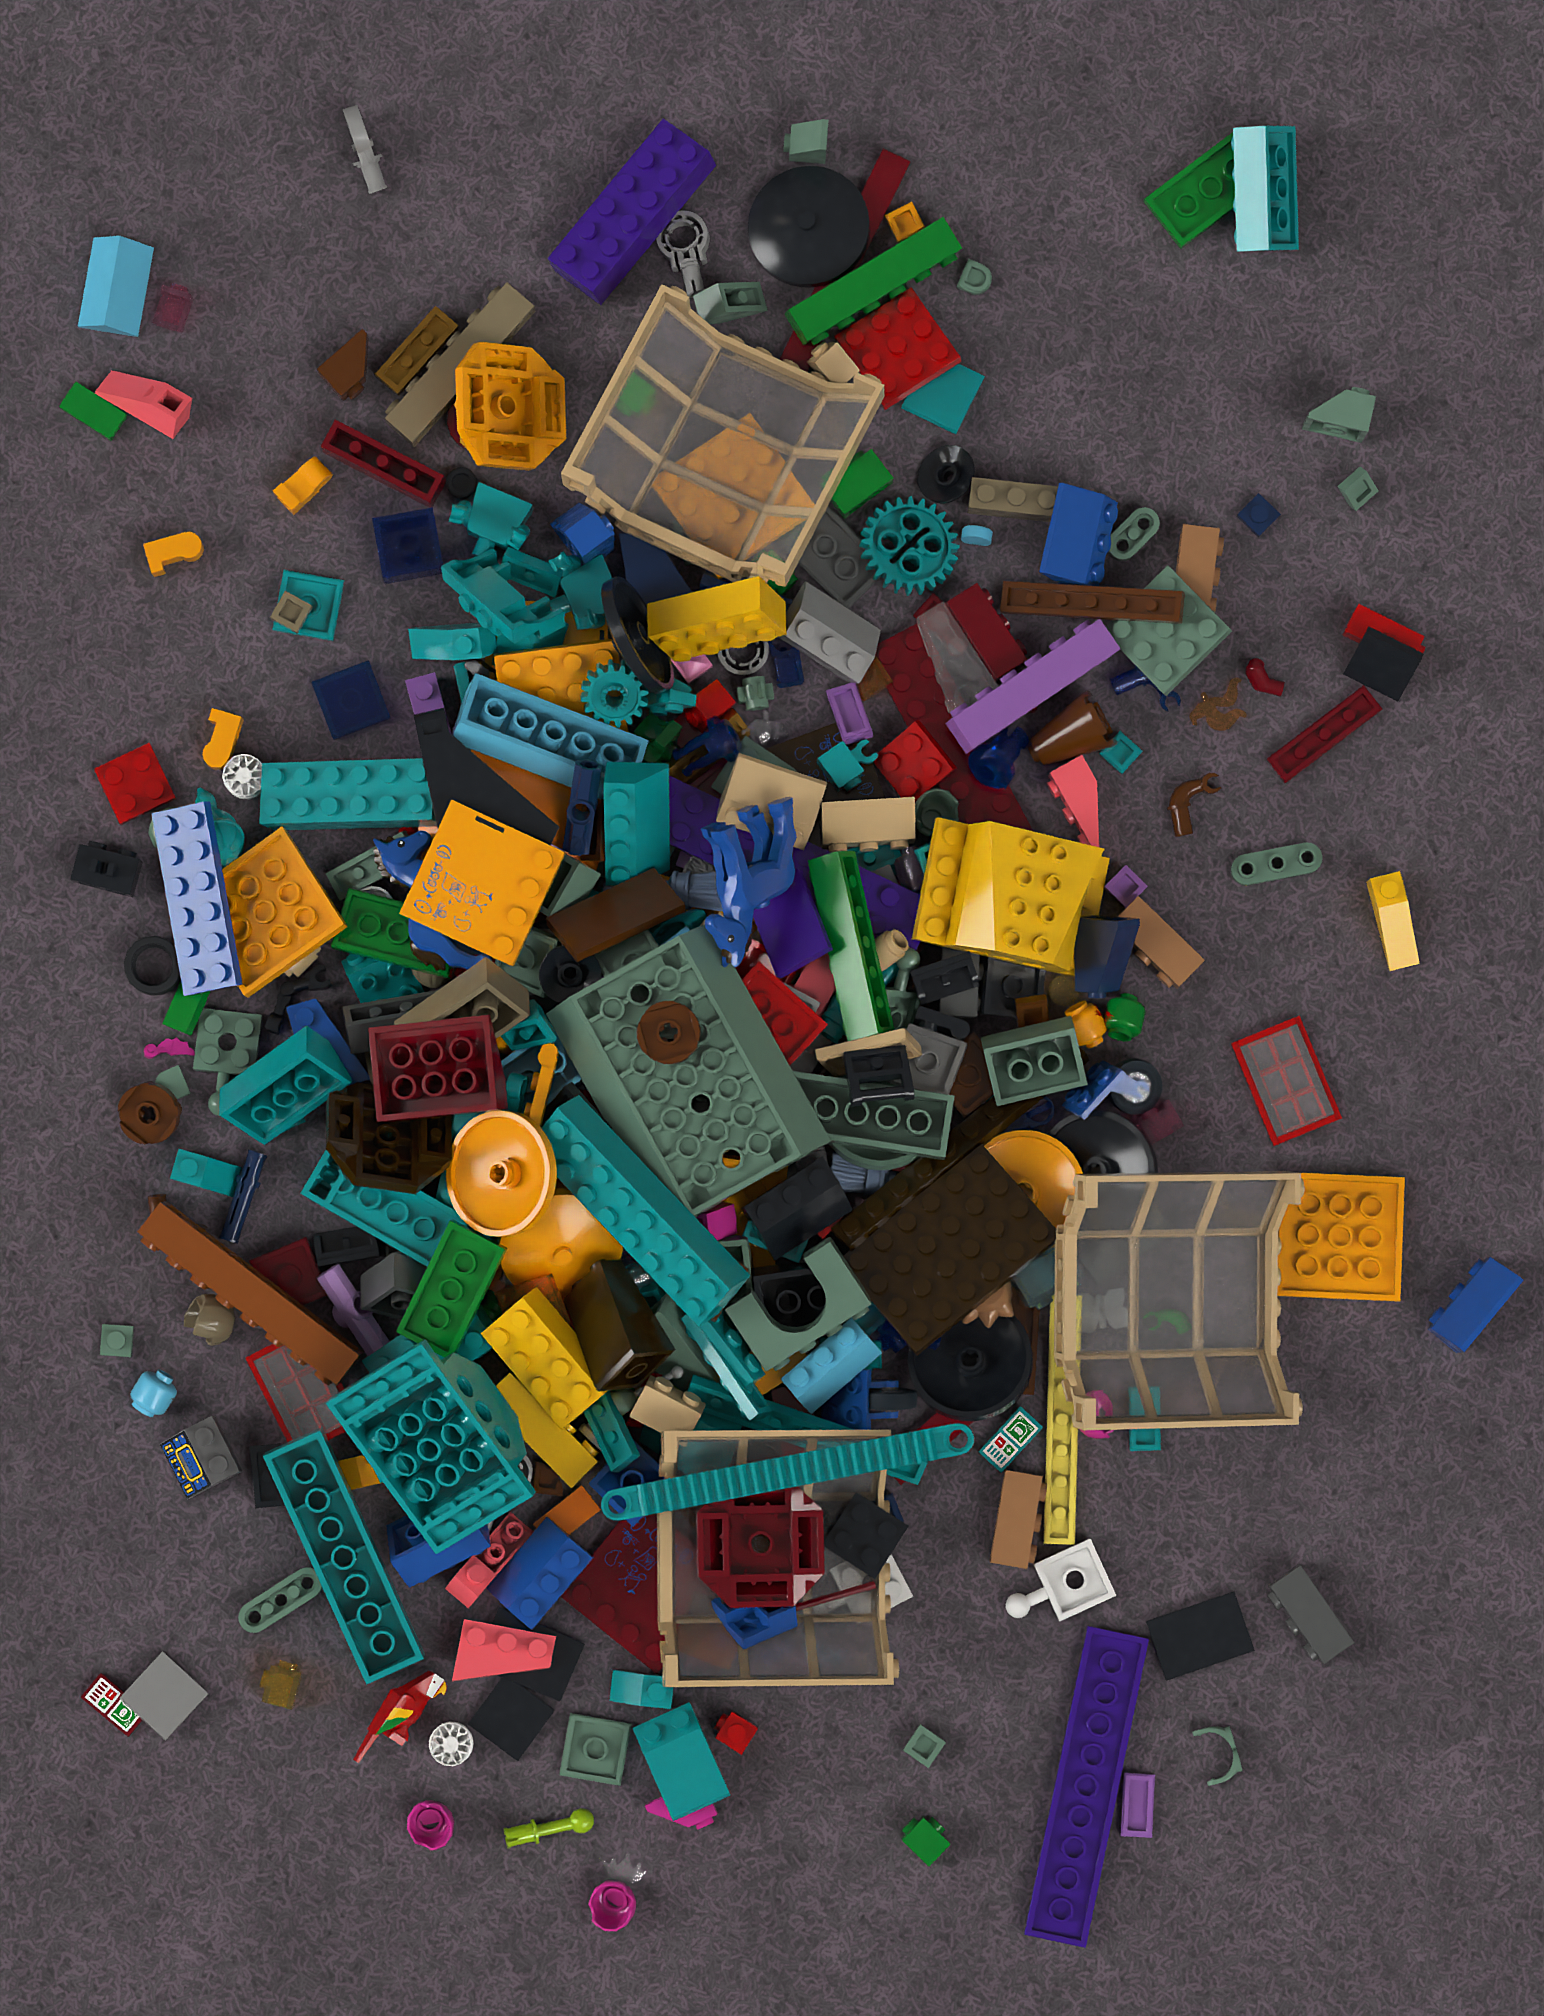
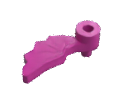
M177 1037L172 1040L167 1038L157 1047L154 1044H148L144 1048V1056L148 1059H153L160 1053H167L170 1056L195 1055V1051L189 1048L188 1042H182Z

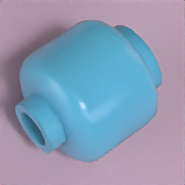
M160 1369L156 1373L151 1371L144 1372L130 1393L134 1401L132 1403L133 1407L149 1417L164 1414L177 1395V1390L172 1384L174 1378Z

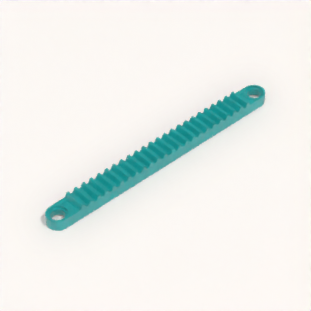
M954 1423L616 1488L608 1491L603 1496L601 1509L604 1515L611 1520H625L958 1456L967 1453L972 1448L974 1434L968 1425ZM954 1430H962L966 1433L968 1441L964 1447L955 1448L951 1445L949 1437ZM615 1495L622 1496L626 1501V1508L620 1514L612 1512L609 1508V1501Z

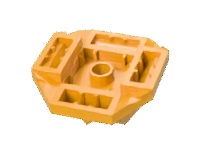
M489 342L474 343L455 369L456 401L454 406L456 408L457 431L460 435V443L470 452L477 466L526 471L535 469L555 448L566 440L565 378L556 370H552L547 362L531 347Z

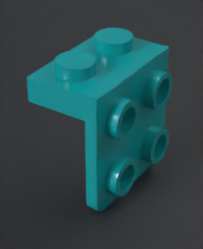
M351 953L346 959L341 961L360 1003L424 992L420 982L414 977L409 968Z

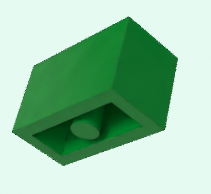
M872 449L866 453L861 450L853 456L830 502L845 519L890 486L894 478ZM829 473L823 479L825 481V484L822 485V490L825 487L831 473Z

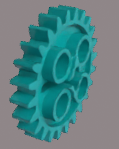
M909 496L906 504H903L900 497H897L894 507L890 502L886 501L883 505L884 511L876 508L873 512L875 518L868 517L865 522L868 527L863 528L861 531V535L866 539H862L859 543V547L867 550L860 557L861 559H870L865 570L875 569L876 573L872 579L877 580L882 577L884 579L883 588H886L891 583L894 584L895 594L901 587H904L906 596L910 595L913 588L916 589L919 595H922L925 585L930 591H933L936 587L935 581L942 585L946 579L944 574L950 575L953 571L949 564H955L958 557L951 553H956L960 545L951 542L956 540L958 533H949V529L954 523H944L942 521L946 515L945 511L938 515L934 513L936 504L931 505L927 509L925 508V499L923 498L918 505H914L912 496ZM903 521H913L917 529L908 530L904 527ZM927 528L929 530L927 534L917 541L914 548L910 547L894 564L890 563V559L898 555L905 544L911 543L923 529ZM890 540L894 544L895 549L888 550L884 548L881 541ZM933 542L937 546L938 551L929 552L924 547V543ZM911 562L914 564L916 571L909 572L905 570L902 563Z

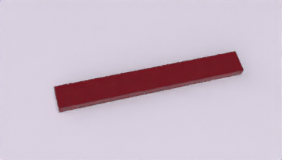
M884 148L861 192L869 212L870 236L862 258L850 272L860 267L911 161ZM830 284L815 287L811 296ZM793 331L779 360H791L799 366V369L808 372L810 365L807 361L813 357L811 352L820 343L813 345L810 341L803 345L795 331Z

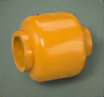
M1080 1001L1066 1009L1064 1012L1065 1017H1072L1079 1046L1086 1045L1090 1049L1103 1042L1102 1036L1107 1031V1027L1104 1023V1017L1096 1004H1087L1086 1001Z

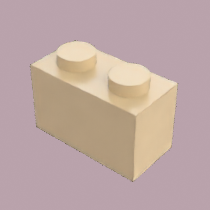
M650 1375L629 1417L660 1433L662 1431H693L706 1404L701 1402L700 1397L689 1391L682 1392L674 1388L669 1380L663 1377L655 1378ZM679 1440V1443L686 1445L688 1440Z

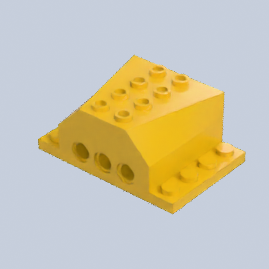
M940 817L935 818L912 940L964 952L969 951L972 954L1075 977L1074 946L1079 920L1083 916L1099 915L1110 858L1102 857L1104 848L992 821L965 824Z

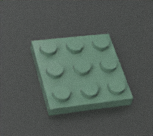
M1168 565L1144 589L1183 591L1185 599L1182 624L1112 620L1106 626L1120 647V650L1165 696L1232 632L1220 617Z

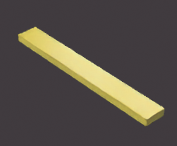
M1050 1294L1045 1469L1047 1490L1044 1507V1544L1075 1545L1078 1428L1073 1426L1071 1419L1072 1414H1074L1073 1401L1066 1402L1061 1384L1062 1379H1066L1063 1367H1057L1054 1359V1295ZM1076 1295V1351H1080L1082 1295ZM1076 1361L1080 1373V1361Z

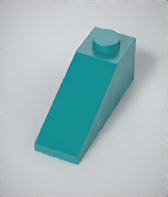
M479 622L408 628L412 659H481L498 652L496 636L488 628H483Z

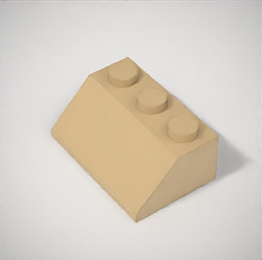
M739 753L720 798L716 822H725L726 825L735 824L737 829L751 833L747 826L739 820L736 811L746 806L758 805L759 812L764 813L767 826L774 835V823L769 813L768 804L777 799L792 797L793 823L797 835L793 847L804 850L813 830L827 782Z
M915 797L821 802L819 811L821 848H828L831 853L847 851V847H859L860 851L878 850V845H890V849L894 850L909 848V844L915 841Z

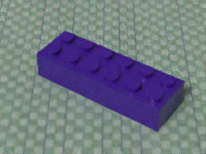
M663 118L547 258L555 272L595 302L602 305L669 224L671 219L716 167L710 152Z

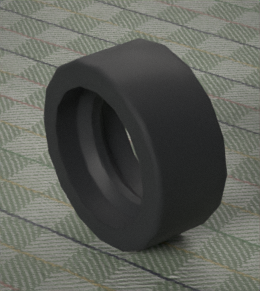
M148 936L134 942L127 950L124 959V973L129 983L141 993L150 996L164 995L172 991L181 981L175 945L168 939L159 936ZM149 948L164 950L172 960V970L169 977L159 984L144 982L136 971V962L139 955Z

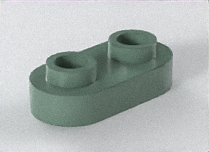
M1146 507L1136 509L1110 535L1111 547L1108 551L1109 555L1117 561L1131 559L1158 531L1160 520L1157 513ZM1141 519L1147 520L1149 528L1145 530L1140 529L1138 521ZM1125 541L1128 549L1125 551L1118 550L1117 542Z

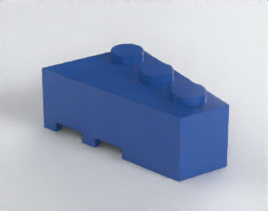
M577 503L550 523L571 554L579 557L581 566L599 555H603L605 558L615 550L613 542L616 540L613 536L615 535L614 527L604 514L599 517L593 509L581 503Z
M316 998L286 1007L293 1034L307 1025L331 1043L351 1077L352 1083L349 1085L357 1082H371L369 1073L357 1056L350 1053L348 1043Z

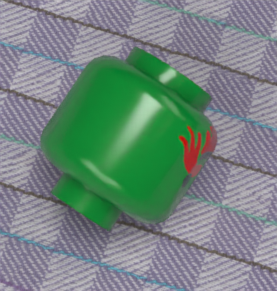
M1122 993L1119 997L1111 998L1107 1002L1104 1023L1110 1038L1127 1042L1141 1033L1146 1011L1145 1007L1137 1001L1138 998L1136 996Z

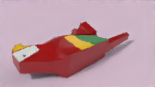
M429 1670L412 1681L391 1689L367 1728L369 1731L353 1760L359 1763L380 1733L403 1746L405 1741L409 1739L408 1728L419 1719L428 1700L440 1693L443 1696L447 1691L445 1680Z

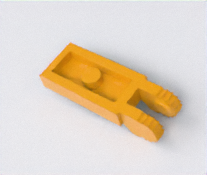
M552 1043L544 1044L539 1049L540 1052H538L537 1059L541 1065L540 1073L534 1072L530 1090L535 1091L533 1102L526 1103L523 1114L536 1122L540 1127L542 1126L558 1061L557 1056H559L557 1046Z

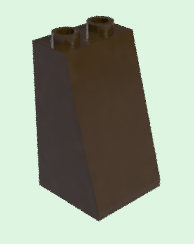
M601 1259L590 1267L591 1271L583 1279L574 1283L572 1286L573 1290L564 1298L597 1392L640 1387L676 1349L621 1259Z

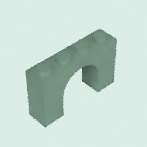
M828 1237L804 1253V1260L821 1284L826 1296L822 1312L811 1323L804 1326L791 1327L777 1322L770 1316L752 1287L730 1300L725 1306L726 1313L765 1371L771 1368L775 1371L781 1369L790 1362L789 1357L798 1351L801 1354L806 1353L817 1344L815 1342L816 1339L824 1334L827 1337L834 1335L843 1328L841 1323L851 1317L853 1320H857L869 1311L868 1306L871 1305V1298L831 1237Z

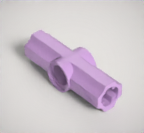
M339 1264L332 1266L316 1277L334 1304L332 1313L335 1321L343 1328H350L367 1356L390 1342L373 1317V1312L361 1309V1292L355 1290Z

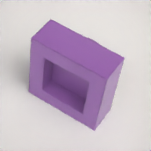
M1125 865L1104 886V889L1126 909L1148 886Z

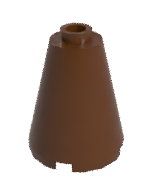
M1089 690L1079 695L1030 738L1032 745L1028 746V750L1036 763L1041 761L1045 766L1117 745L1116 739L1110 740L1108 737L1113 731L1098 702L1092 704L1088 700L1092 696Z

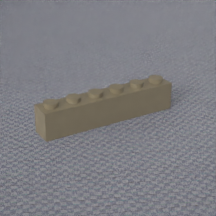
M508 282L502 288L497 286L487 297L489 303L482 310L477 308L467 319L469 325L463 332L457 331L446 343L448 348L441 356L436 354L426 365L428 371L421 378L415 377L407 386L406 391L408 393L402 400H394L385 411L387 414L385 417L386 423L413 447L420 442L456 400L455 369L471 346L477 342L507 344L536 312L535 306Z

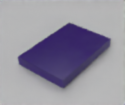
M796 868L793 883L788 890L770 899V905L754 909L753 912L754 921L775 975L780 979L833 950L802 870Z

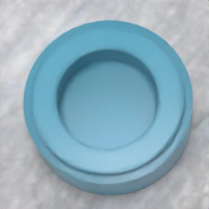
M968 525L962 528L961 541L967 544L988 546L992 542L993 532L983 526Z

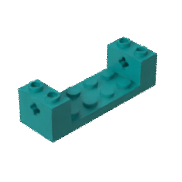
M325 1150L300 1193L312 1202L340 1216L428 1267L450 1220H455L472 1229L460 1218L455 1210L422 1191L416 1194L353 1185L350 1180L345 1179L340 1167L327 1150ZM482 1234L483 1236H485V1237H487V1238H489V1239H491V1240H493V1241H495V1239L497 1238V1237H495V1236H488V1235Z

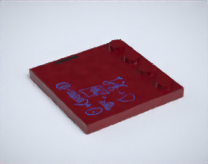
M656 1513L643 1516L634 1527L626 1520H620L594 1552L592 1561L564 1592L561 1598L653 1672L658 1674L663 1667L660 1657V1641H665V1635H660V1630H658ZM675 1528V1615H684L694 1591L714 1599L719 1596L698 1577L697 1545Z

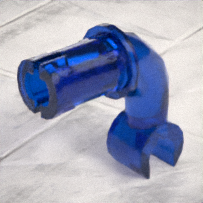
M1135 664L1133 669L1110 679L1117 696L1140 685L1145 687L1150 684L1160 695L1159 703L1161 708L1168 712V708L1165 705L1166 696ZM1172 690L1167 697L1175 698L1179 707L1181 703L1180 696Z

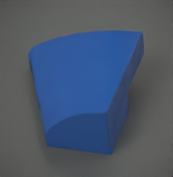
M721 1598L711 1600L712 1608L718 1618L743 1650L798 1626L796 1606L730 1608L726 1603H721Z

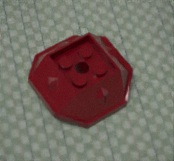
M798 1486L705 1504L697 1512L698 1577L730 1608L795 1606L825 1574L823 1510ZM756 1535H765L770 1540V1547L766 1552L757 1553L753 1550L751 1542Z

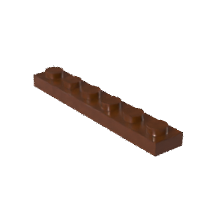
M1003 581L1000 612L1004 614L1182 624L1185 593L1172 590Z

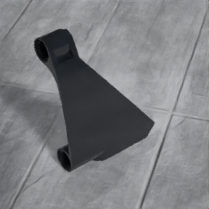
M444 708L414 714L438 828L452 799L549 845L552 844L559 826L449 732Z

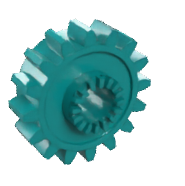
M609 659L606 665H602L600 662L597 663V670L595 672L588 670L587 679L589 681H582L581 689L584 690L581 693V701L587 702L584 705L585 713L593 711V719L599 720L602 718L604 723L608 725L610 721H614L617 728H620L621 720H625L629 725L632 724L633 714L638 717L642 716L641 707H647L648 698L645 697V695H648V689L637 679L630 668L626 666L624 660L619 664ZM612 689H617L622 694L618 697H612L607 693L612 691Z

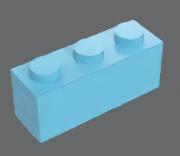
M852 1317L842 1325L843 1328L828 1337L781 1378L782 1382L811 1414L882 1354Z

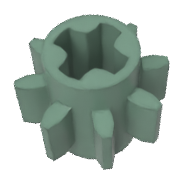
M764 676L742 679L743 687H737L738 704L745 703L746 711L769 708L768 700H774L773 684H766Z

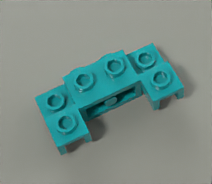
M493 548L474 558L467 560L453 559L441 566L443 580L460 595L458 599L463 610L470 612L477 618L483 628H488L495 636L503 634L514 644L533 633L539 639H542L565 626L564 611L560 608L553 612L550 607V599L547 596L526 606L525 597L507 582V580L512 578L510 563L506 561L499 564L496 551Z

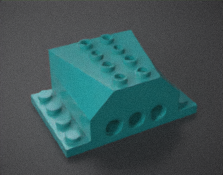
M426 1339L329 1398L325 1403L435 1554L440 1553L533 1497L536 1492L518 1467L527 1452L518 1416L481 1365L456 1353H451L440 1360Z

